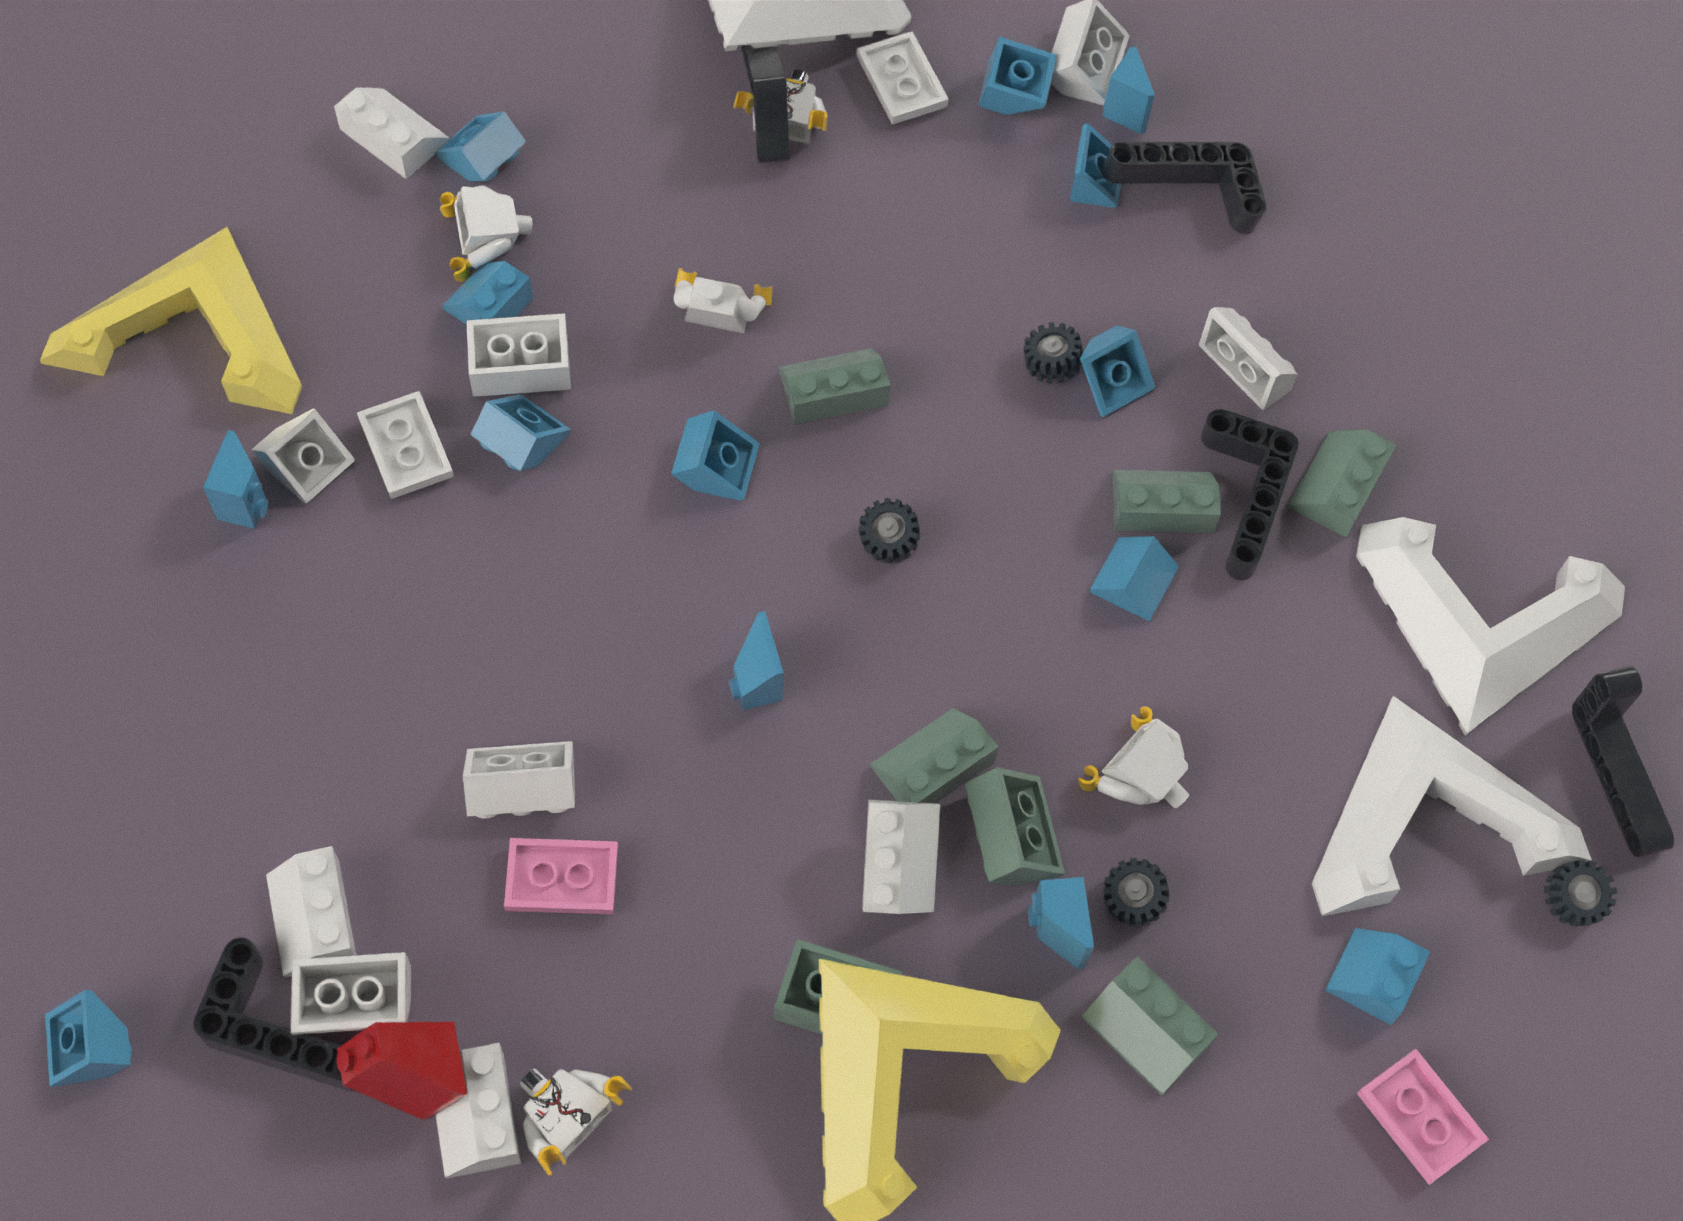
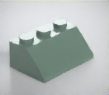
M873 348L779 367V373L794 425L888 406L890 382L883 359Z
M1369 430L1330 431L1287 508L1347 538L1397 444Z
M1113 470L1115 531L1215 532L1221 516L1219 485L1211 472Z
M952 708L872 762L870 767L898 802L935 804L994 764L999 746L976 719Z
M996 767L965 783L968 805L972 811L976 827V838L980 844L984 860V871L989 883L1014 886L1065 875L1039 776Z
M796 939L774 1006V1020L823 1035V1031H820L819 997H822V976L819 974V959L902 975L903 971Z
M1138 957L1112 980L1081 1017L1161 1096L1211 1047L1219 1035Z

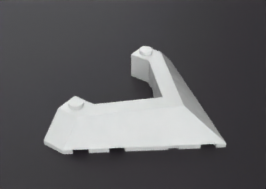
M708 0L711 11L715 13L714 19L719 34H723L725 51L737 50L738 45L763 48L778 46L779 44L793 45L833 41L836 35L848 34L851 39L872 37L873 31L887 30L888 35L899 34L911 21L912 17L903 0Z
M1405 517L1364 524L1360 530L1356 557L1362 567L1365 566L1374 580L1373 585L1385 605H1389L1398 619L1397 625L1424 669H1428L1434 679L1433 684L1447 707L1451 706L1460 721L1458 725L1465 736L1622 616L1625 586L1604 564L1569 556L1557 573L1555 592L1494 627L1489 628L1432 555L1436 530L1435 524Z
M1393 696L1343 809L1341 818L1327 846L1322 862L1312 881V886L1322 917L1390 903L1400 890L1389 855L1425 793L1434 799L1439 797L1456 807L1455 811L1477 824L1484 823L1501 833L1500 837L1512 843L1523 876L1551 871L1556 867L1563 866L1562 864L1577 860H1585V862L1592 860L1578 826Z

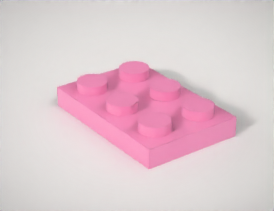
M510 838L504 900L505 911L614 915L618 842Z
M1414 1049L1357 1092V1095L1429 1185L1489 1140L1417 1049Z

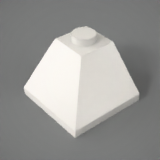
M311 409L277 427L252 449L253 453L271 475L304 503H308L355 461L350 452L315 409Z

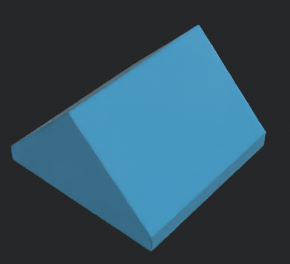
M1136 46L1129 48L1110 77L1102 116L1142 134L1146 133L1155 94Z
M1088 123L1082 127L1070 201L1115 208L1118 206L1121 184L1111 183L1101 174V166L1112 144Z
M1154 536L1119 537L1089 592L1150 622L1179 566Z

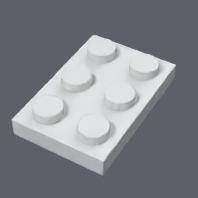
M913 31L857 48V58L892 125L948 107L949 99Z
M420 391L357 412L358 419L391 499L454 477L453 470Z

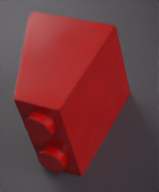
M454 1021L375 1022L337 1049V1067L341 1072L343 1086L419 1119H429L467 1095Z

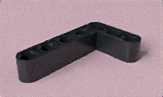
M741 45L753 95L758 163L789 161L786 82L777 47L753 48L750 45Z
M1116 142L1111 146L1101 166L1102 176L1107 181L1116 184L1219 183L1229 223L1235 231L1242 234L1253 232L1267 209L1252 152L1243 143Z
M1215 409L1209 413L1201 433L1203 444L1211 450L1259 466L1226 561V570L1231 577L1236 580H1247L1253 576L1261 559L1298 450L1299 442L1297 437L1287 430L1225 409ZM1214 428H1219L1223 430V432L1217 431ZM1245 438L1251 439L1254 442H1249ZM1276 449H1281V450H1283L1285 453H1281V452L1277 451ZM1267 475L1273 476L1277 480L1270 479ZM1257 502H1262L1268 507H1262ZM1248 529L1255 530L1258 534H1252ZM1238 557H1244L1248 559L1249 562H1243L1239 560Z
M1630 665L1597 673L1573 702L1572 716L1627 846L1635 857H1641L1672 849L1674 846V835L1622 717L1642 692L1640 674L1634 666Z
M238 937L228 942L221 954L193 1021L194 1031L205 1045L334 1087L357 1092L343 1086L341 1072L337 1067V1049L342 1045L307 1034L292 1035L291 1029L243 1015L264 962L262 955L248 938ZM242 953H252L251 958L245 964H235L237 957ZM227 987H237L234 996L229 999H221V994ZM222 1021L219 1031L213 1034H206V1029L210 1023ZM247 1032H257L256 1039L251 1044H240L241 1038ZM285 1042L292 1043V1048L286 1055H275V1051L280 1044ZM319 1053L327 1054L324 1064L318 1067L310 1066L313 1056Z

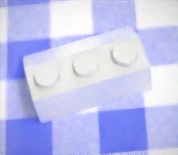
M1085 0L1066 8L1052 53L1057 56L1051 84L1062 95L1104 106L1110 77L1123 58L1130 35L1098 0Z
M356 87L334 106L340 130L405 179H408L435 155L434 152L449 140L448 136L383 88Z
M1214 307L1209 311L1199 346L1263 411L1292 390L1298 373L1289 361L1284 360L1273 349L1267 339L1262 338L1251 327V324L1245 317L1240 316L1233 308Z
M565 313L467 320L468 368L473 397L571 390Z
M573 742L467 749L463 773L467 816L486 819L504 813L524 816L533 811L547 810L551 813H561L568 810V808H575Z
M868 800L862 899L863 912L893 914L934 912L940 804Z
M332 846L295 854L266 874L284 978L292 977V960L356 956L340 863Z
M405 952L292 960V1035L365 1030L375 1022H407L411 1004V964Z
M500 1043L461 1050L460 1056L467 1095L436 1114L445 1179L521 1164L505 1059Z

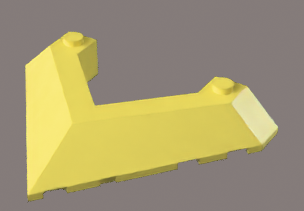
M225 227L52 332L40 358L41 364L104 376L114 350L126 344V339L142 331L144 334L167 324L168 318L183 311L187 314L198 308L221 346L230 357L221 380L229 402L292 414L302 389L301 382L228 227Z
M819 959V974L822 976V997H819L820 1031H823V1047H820L821 1100L825 1135H822V1150L826 1177V1190H823V1201L825 1208L836 1221H877L893 1212L917 1188L894 1159L903 1048L987 1054L1007 1080L1026 1083L1051 1058L1061 1031L1039 1002Z

